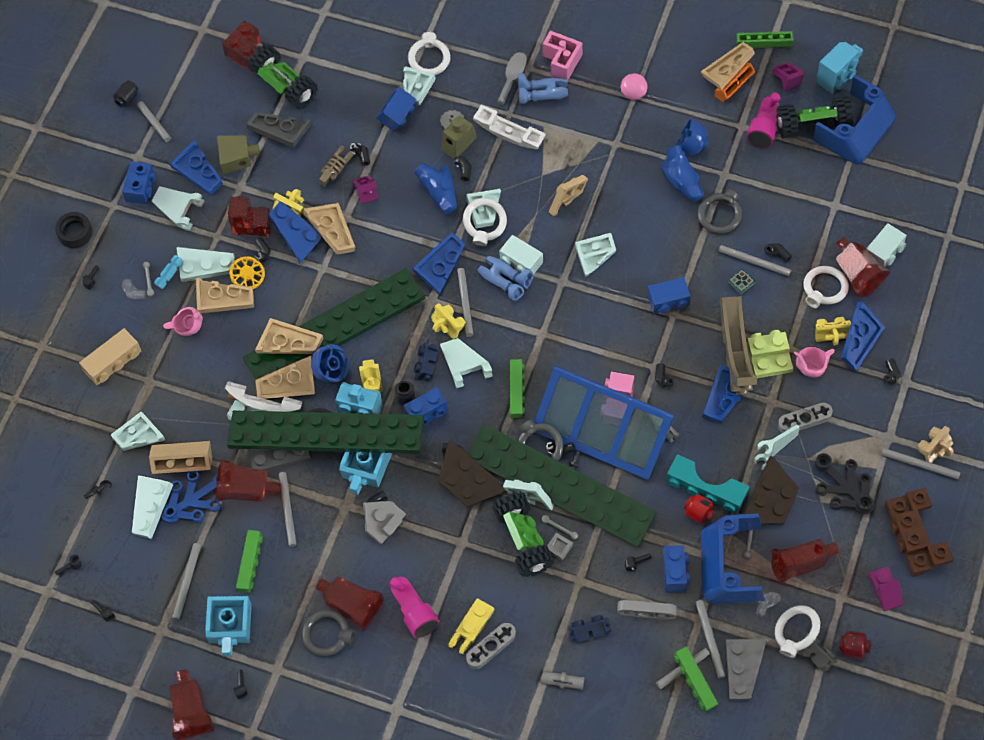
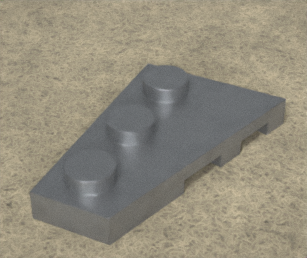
M726 639L729 701L751 700L767 639Z

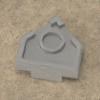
M392 501L363 503L365 532L379 544H382L399 526L406 513Z

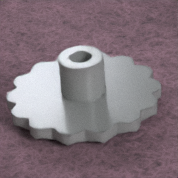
M456 110L444 112L440 119L441 126L446 129L454 118L458 116L464 118V115Z

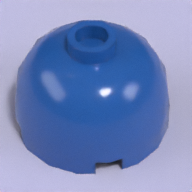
M692 118L689 119L681 132L682 137L681 140L678 139L677 145H681L685 155L694 156L707 148L709 140H707L708 133L705 126Z
M333 344L317 349L311 358L313 375L323 383H335L345 378L349 371V359L345 357L343 353L345 351Z

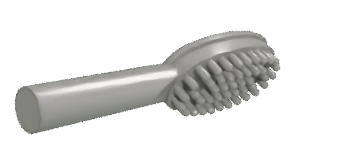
M515 53L507 65L505 74L507 81L497 101L500 105H504L513 82L518 80V73H523L527 57L524 53Z

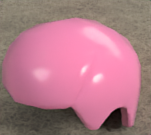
M628 74L621 82V92L627 99H640L646 95L647 82L640 74Z

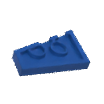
M281 201L268 215L279 234L287 242L289 249L297 257L299 264L302 263L323 238L314 227Z
M451 232L413 267V271L440 295L465 247V243Z
M864 302L857 303L841 355V359L852 371L858 370L885 329L884 325Z

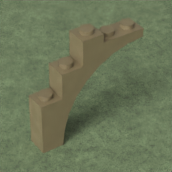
M741 296L721 297L723 343L726 346V360L730 371L731 391L736 392V395L748 394V391L753 390L752 385H757V376L753 372L747 349Z

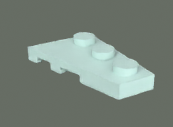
M138 475L132 533L134 535L152 539L173 484L168 481Z

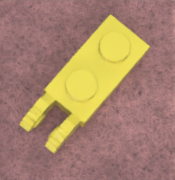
M477 598L458 626L448 646L454 648L462 637L466 640L461 645L459 653L465 654L494 612V607Z

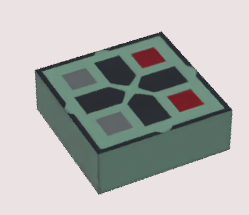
M741 269L728 280V283L742 295L755 284V280Z

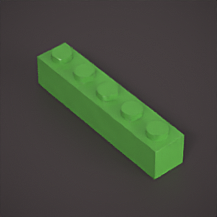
M793 31L737 33L736 43L738 46L744 42L752 48L792 47Z
M522 359L510 360L511 419H523V414H525V407H523L525 396H522V393L525 392V385H522V382H525V375H522V371H525V366L522 364Z
M248 530L236 585V589L240 593L250 594L254 587L255 567L258 566L257 557L261 552L260 543L263 542V536L260 531Z
M686 646L674 653V660L676 663H679L681 673L685 674L686 682L692 687L694 697L698 698L700 708L706 712L717 706L718 703L688 647Z

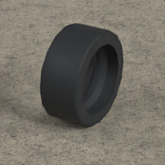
M79 212L64 214L59 218L55 227L59 241L68 248L82 247L92 237L93 230L88 218ZM81 223L84 225L83 232L78 236L67 237L63 233L70 224Z

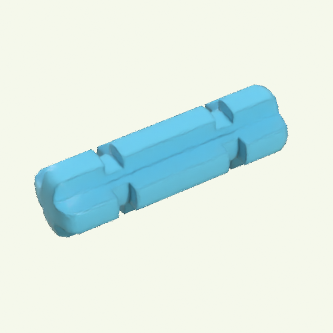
M177 255L172 257L170 260L172 262L168 263L161 272V277L155 280L154 283L159 288L163 289L166 286V281H169L175 274L177 266L180 267L183 263V260Z

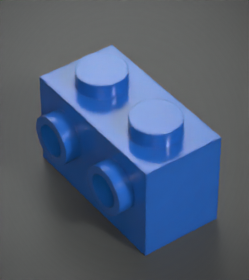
M399 86L391 94L376 119L392 131L398 127L402 128L407 121L405 119L406 115L412 113L415 108L413 104L417 99Z
M130 161L122 189L125 202L147 204L148 197L152 195V182L156 180V171H154L152 164Z
M684 277L648 286L647 296L653 314H663L669 310L683 309L690 305L691 295Z
M437 387L403 405L405 414L423 415L424 425L448 412L447 401Z
M684 545L664 546L663 548L666 593L686 592L687 583H690V571H686V564H689L688 552H684Z

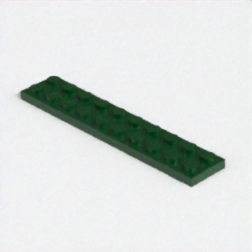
M407 268L298 327L322 334L323 340L320 347L329 344L341 346L423 301L425 295ZM254 350L243 356V360L254 378L258 379L308 356H313V354L256 353Z
M233 410L227 447L229 449L420 454L424 416Z
M484 423L467 453L480 466L506 480H520L524 483L536 482L540 484L553 504L637 547L641 545L657 511Z

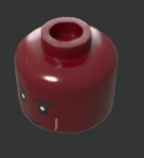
M847 631L845 635L841 636L840 652H843L845 657L863 659L866 653H870L871 641L867 640L865 633Z

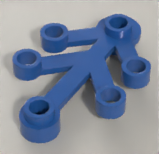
M189 471L187 473L189 481L185 497L180 503H178L179 494L183 491V485L178 480L171 483L173 487L171 489L170 502L163 509L162 519L167 523H174L178 519L201 523L204 520L201 510H194L193 512L183 510L193 507L208 509L211 512L219 511L221 505L217 499H211L210 501L200 499L215 489L220 491L227 489L229 486L227 475L223 473L216 474L211 483L195 492L200 476L198 471ZM193 474L197 475L194 479L190 478ZM220 478L224 479L222 482H217ZM176 485H180L179 489H174ZM214 503L218 504L215 508L211 507ZM171 510L174 511L171 515L167 514ZM200 514V515H201L200 518H198V519L194 518L195 515Z

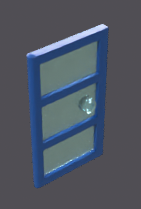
M555 366L534 423H545L556 428L563 439L564 445L573 442L576 450L650 480L669 428L674 420V414ZM536 432L540 435H543L547 438L554 440L553 436L548 432Z

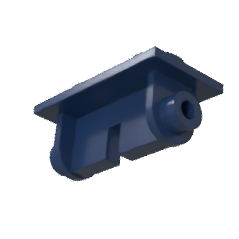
M429 340L419 346L417 352L419 360L414 367V373H416L415 380L423 377L424 381H430L433 378L435 365L430 364L429 361L436 362L438 349L435 344L429 345Z
M603 615L591 617L590 622L584 623L583 620L572 622V626L567 627L568 630L573 631L570 634L571 642L575 641L578 643L590 639L588 631H592L593 638L608 635V632H611L609 624H605V621H608L609 618H603Z

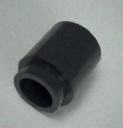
M129 80L124 82L113 95L114 102L120 107H128L137 95V85Z
M405 380L400 381L395 387L396 400L400 405L403 406L415 399L413 384Z

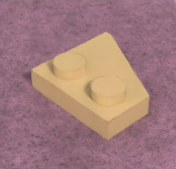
M581 175L577 178H572L569 182L560 184L556 189L557 193L549 213L556 216L562 204L567 206L573 199L577 198L583 192L588 178Z

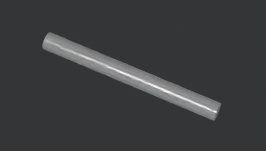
M723 245L720 246L718 251L788 277L792 271L791 269Z
M459 268L457 273L463 317L466 321L465 332L467 337H471L474 334L465 269Z
M883 448L881 454L882 456L957 480L961 473Z
M286 472L279 473L288 544L289 547H294L297 544Z
M193 543L172 616L174 620H180L201 547L197 543Z
M698 600L695 603L718 679H722L726 675L703 600Z

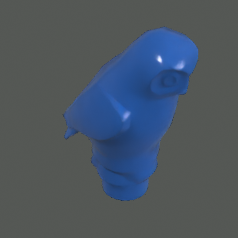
M681 145L667 148L668 156H666V161L660 163L665 176L692 202L699 201L704 196V191L698 183L700 179L699 174L689 163L684 151L681 149Z
M425 163L420 164L415 171L419 181L428 189L431 197L446 215L455 212L457 201L449 168L442 163L438 171L434 166H427Z

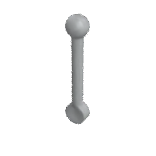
M144 262L143 267L145 268L148 285L147 295L153 297L155 293L151 286L150 263Z
M547 515L542 516V523H549L570 535L571 539H577L578 534L576 532H571L549 520Z
M749 530L747 547L743 554L746 559L751 557L750 547L753 530Z

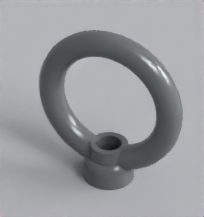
M727 189L724 194L716 193L706 197L698 208V219L701 225L709 232L715 234H725L733 231L742 219V209L737 201L739 198L738 193L732 189ZM714 201H723L726 205L732 206L735 212L733 221L722 227L712 225L705 217L707 206Z
M528 420L519 427L522 434L518 441L526 444L528 437H531L537 431H545L551 434L556 443L555 452L551 458L557 461L560 459L563 452V439L556 428L545 423L535 424L533 420Z
M324 609L313 613L305 621L302 628L303 644L311 653L318 656L336 654L345 645L352 646L355 639V630L349 629L346 618L335 610ZM329 617L335 619L341 626L338 642L329 648L315 646L310 639L312 625L321 618Z

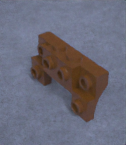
M926 487L906 492L905 496L886 500L885 507L891 520V531L893 535L896 534L898 549L900 553L904 554L912 577L925 574L934 568L953 562L954 558L947 541L931 545L920 518V511L932 507Z

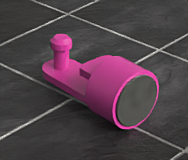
M772 93L770 97L763 99L757 117L751 121L746 138L755 147L768 148L773 144L777 132L776 110L781 98L778 93Z
M393 577L390 580L391 591L401 605V611L405 615L403 621L414 638H421L430 634L440 622L431 606L423 603L408 579L405 577Z

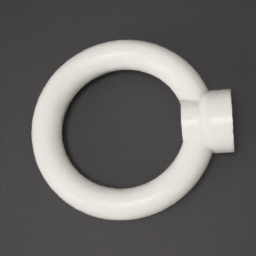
M425 32L422 34V40L417 41L411 47L408 61L413 69L438 75L449 65L450 52L443 42L436 39L435 33ZM423 46L426 48L435 46L442 51L443 61L436 68L425 69L417 64L415 60L416 52Z
M479 198L472 201L466 207L463 214V223L467 232L473 237L475 245L487 246L489 240H493L503 233L507 224V216L503 207L495 200ZM486 205L497 211L500 221L496 230L486 233L473 228L470 216L476 207Z
M820 266L810 270L803 282L804 290L808 295L805 299L806 303L812 308H818L820 304L840 302L845 298L849 290L846 276L840 270L830 266ZM818 274H831L839 279L841 290L835 296L823 297L819 291H813L811 287L812 279Z
M800 605L788 609L780 616L775 627V638L781 646V654L795 658L797 651L805 649L814 642L820 630V619L815 610L808 606ZM796 614H806L812 621V628L808 636L797 643L785 640L783 628L786 622Z

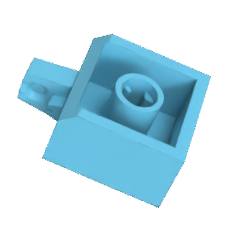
M847 42L838 43L819 62L816 83L831 94L841 90L845 82L855 76L857 72L856 66L859 62L858 59L862 55L863 49L856 44L851 46Z
M345 382L341 384L335 400L338 413L380 414L383 408L380 391L362 388L359 385H351Z
M345 452L339 470L342 478L348 479L351 482L350 492L359 495L363 485L379 488L392 453Z
M248 596L208 597L206 638L209 644L218 643V645H222L223 656H232L233 645H237V643H250L252 604Z

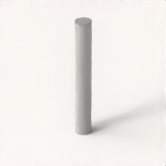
M139 102L137 104L138 108L164 141L169 142L171 140L170 135L143 102Z
M704 648L694 655L693 658L696 664L708 657L710 653ZM677 667L657 681L656 685L658 688H664L681 676V667Z

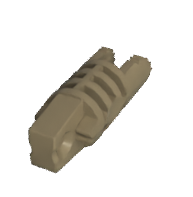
M341 145L320 173L322 175L319 178V184L325 187L330 180L334 181L353 157L354 153L352 151L348 152L343 159L340 155L345 147Z

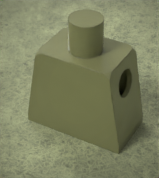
M461 116L454 118L452 123L443 131L441 151L453 159L460 156L477 138L474 126Z
M244 135L217 136L220 166L223 174L250 167V156L260 155L259 144L248 145L247 137Z

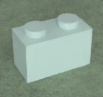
M887 224L867 247L864 258L883 270L886 265L890 266L893 263L897 252L901 253L906 246L905 239L907 235L892 225Z
M514 235L509 238L499 251L500 260L520 271V273L525 269H529L534 274L543 263L542 252Z

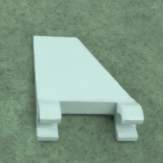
M159 186L152 202L178 227L190 231L193 224L189 223L190 218L185 217L191 203L202 207L204 200L201 199L202 195L199 193L189 194Z
M457 338L440 344L456 388L464 386L461 375L482 369L485 379L493 377L488 361Z
M795 425L771 440L761 441L757 446V450L759 451L765 447L766 452L765 454L757 455L754 462L758 463V461L763 460L766 464L769 456L773 457L798 436L800 427Z

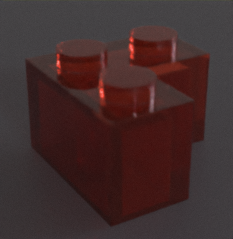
M244 20L227 37L222 46L226 57L251 73L253 72L249 69L248 60L251 59V54H254L253 51L255 49L258 50L256 45L261 39L258 28Z
M231 196L227 216L232 233L234 235L269 237L271 220L268 215L271 212L270 208L263 206L251 207L249 197Z

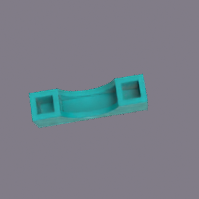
M678 454L667 473L666 480L674 488L680 487L693 496L701 494L712 501L713 504H718L726 511L738 514L748 496L750 486L732 478L721 485L707 484L698 477L695 470V462Z

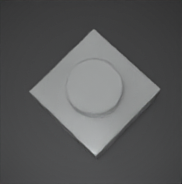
M556 533L547 546L551 555L563 561L573 547V542Z

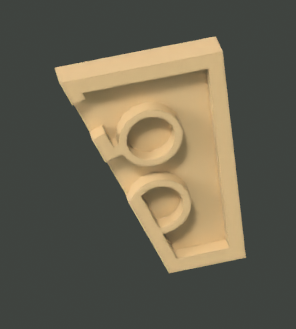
M742 42L703 69L701 74L705 79L722 90L755 52L752 47Z
M339 203L303 210L305 217L337 255L355 251V245Z
M270 318L255 351L256 353L313 354L319 349L323 335Z
M308 356L256 379L257 397L267 399L315 394L314 375L311 369L312 356Z

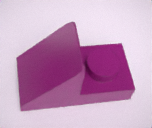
M789 62L773 68L774 75L782 80L785 92L801 85L804 71Z
M370 175L352 180L361 203L378 198L376 182Z
M889 567L869 572L868 576L883 611L903 606L899 580L893 579Z

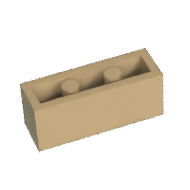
M123 328L80 361L79 364L83 372L97 386L105 382L114 372L121 370L128 361L135 359L141 352V348L130 333Z
M210 441L152 445L149 455L152 474L210 470L213 458Z

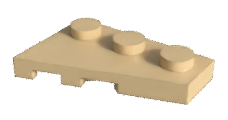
M196 278L197 310L200 314L254 308L253 288L234 284H219L218 281L208 282L203 281L201 278Z

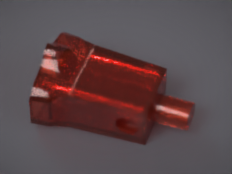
M845 237L840 238L836 242V245L842 251L836 258V261L850 280L857 297H868L890 275V271L885 266L880 265L863 244L849 243Z
M221 459L218 467L215 501L236 499L262 502L266 493L279 495L281 483L267 481V471L235 465L230 461Z
M820 538L787 549H771L772 570L778 582L782 584L793 577L824 567L830 556L839 553V548L835 542L824 545Z
M338 576L333 584L320 579L316 586L317 590L325 594L323 598L326 605L351 620L356 625V628L362 632L368 628L384 602L382 593L364 589Z
M188 670L177 671L176 678L178 684L170 686L173 710L171 729L174 740H184L214 731L213 721L206 712L201 690L196 679H189Z

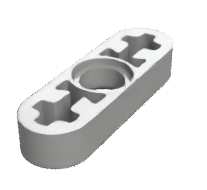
M819 403L785 414L779 419L778 429L781 433H784L797 423L800 427L799 431L828 422L832 416V407L827 403ZM820 410L827 412L826 416H824L823 413H820ZM808 415L811 420L807 423L802 422L800 416ZM785 421H786L788 424L791 423V425H790L789 428H788L786 425H784V422H785Z
M621 600L618 602L617 613L622 616L671 620L676 618L677 607L667 603Z
M503 623L467 653L466 660L468 666L475 670L482 668L515 640V627L510 623ZM503 630H505V631L511 630V631H510V635H511V636L508 637L507 635H505L504 637H502V636H503ZM490 641L497 644V648L493 651L485 648V645ZM482 648L484 653L479 657L480 662H472V656L478 657L481 654L480 649Z

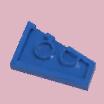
M195 140L170 163L172 169L210 196L223 184L221 178L208 162Z
M719 366L702 417L719 424L743 396L736 395V392L731 391L729 367Z

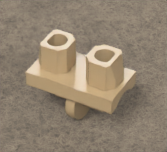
M944 426L942 429L933 427L929 432V438L932 441L929 443L922 440L918 444V451L925 455L927 462L932 463L938 456H951L954 451L951 446L954 443L949 435V427Z

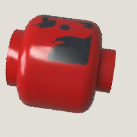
M701 494L691 495L684 506L686 510L685 515L699 524L705 520L709 521L715 512L712 510L713 502Z

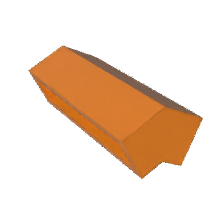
M747 62L722 90L717 88L714 97L722 102L728 100L755 73L752 64ZM745 72L746 74L738 81V78ZM731 85H733V87H732L727 93H725V91H726Z

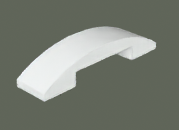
M482 104L473 117L477 124L490 133L522 147L538 149L546 136V133L529 127L526 129L497 116V111Z
M229 381L225 387L240 402L263 411H295L301 408L303 402L284 397L282 403L248 395L245 394L247 386Z

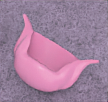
M186 307L181 309L172 318V321L165 323L163 327L165 329H174L181 336H190L200 330L203 316L195 308Z
M807 347L799 353L794 352L797 356L796 366L805 376L819 377L825 372L830 356L835 350L831 349L825 352L816 347Z

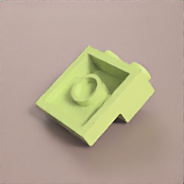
M773 330L769 335L762 336L761 333H755L748 338L747 349L753 372L757 378L793 372L786 332L780 333V330Z

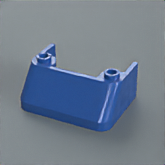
M855 75L852 80L850 94L871 105V107L855 127L848 124H840L833 131L818 122L815 127L813 141L851 163L860 164L865 161L894 123L895 112L880 88Z
M759 514L727 515L702 530V589L704 599L708 603L725 604L765 601L762 586L741 587V579L736 573H724L723 536L734 535L737 531L762 529Z

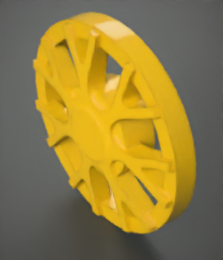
M241 257L233 262L229 274L234 285L243 286L245 284V287L256 289L262 284L265 271L263 265L255 258ZM247 261H252L253 265L248 266ZM242 262L244 266L241 268L237 263ZM259 266L261 270L255 272L253 268ZM233 270H239L240 273L233 274ZM254 275L261 277L260 281L255 280ZM238 278L244 280L241 284L236 282ZM246 281H252L253 286H247Z

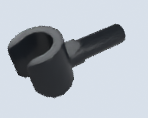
M95 265L88 276L85 275L82 278L83 286L88 290H91L95 285L93 277L99 269L97 265Z
M651 554L636 558L633 556L628 557L624 563L625 570L633 571L637 569L636 563L650 559Z
M72 555L69 559L70 562L56 570L55 574L59 575L71 568L74 570L81 568V561L73 563L79 559V555Z
M95 600L91 601V604L100 612L106 622L115 618L110 607L104 610Z
M238 670L239 686L233 689L237 699H241L247 696L248 693L243 681V670Z

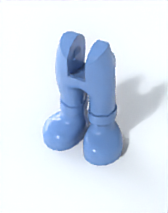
M518 73L519 104H525L530 100L532 102L538 100H560L569 95L566 88L568 81L562 78L528 81L524 73Z
M491 256L485 258V262L491 266V269L489 270L481 265L477 270L487 281L508 292V297L514 301L523 296V287L527 289L533 279V272L531 270L525 269L520 273V271L513 269L502 260ZM501 275H504V276L510 278L511 280H513L514 282L519 283L520 285H518V284H513L511 281L505 279V278L502 277Z

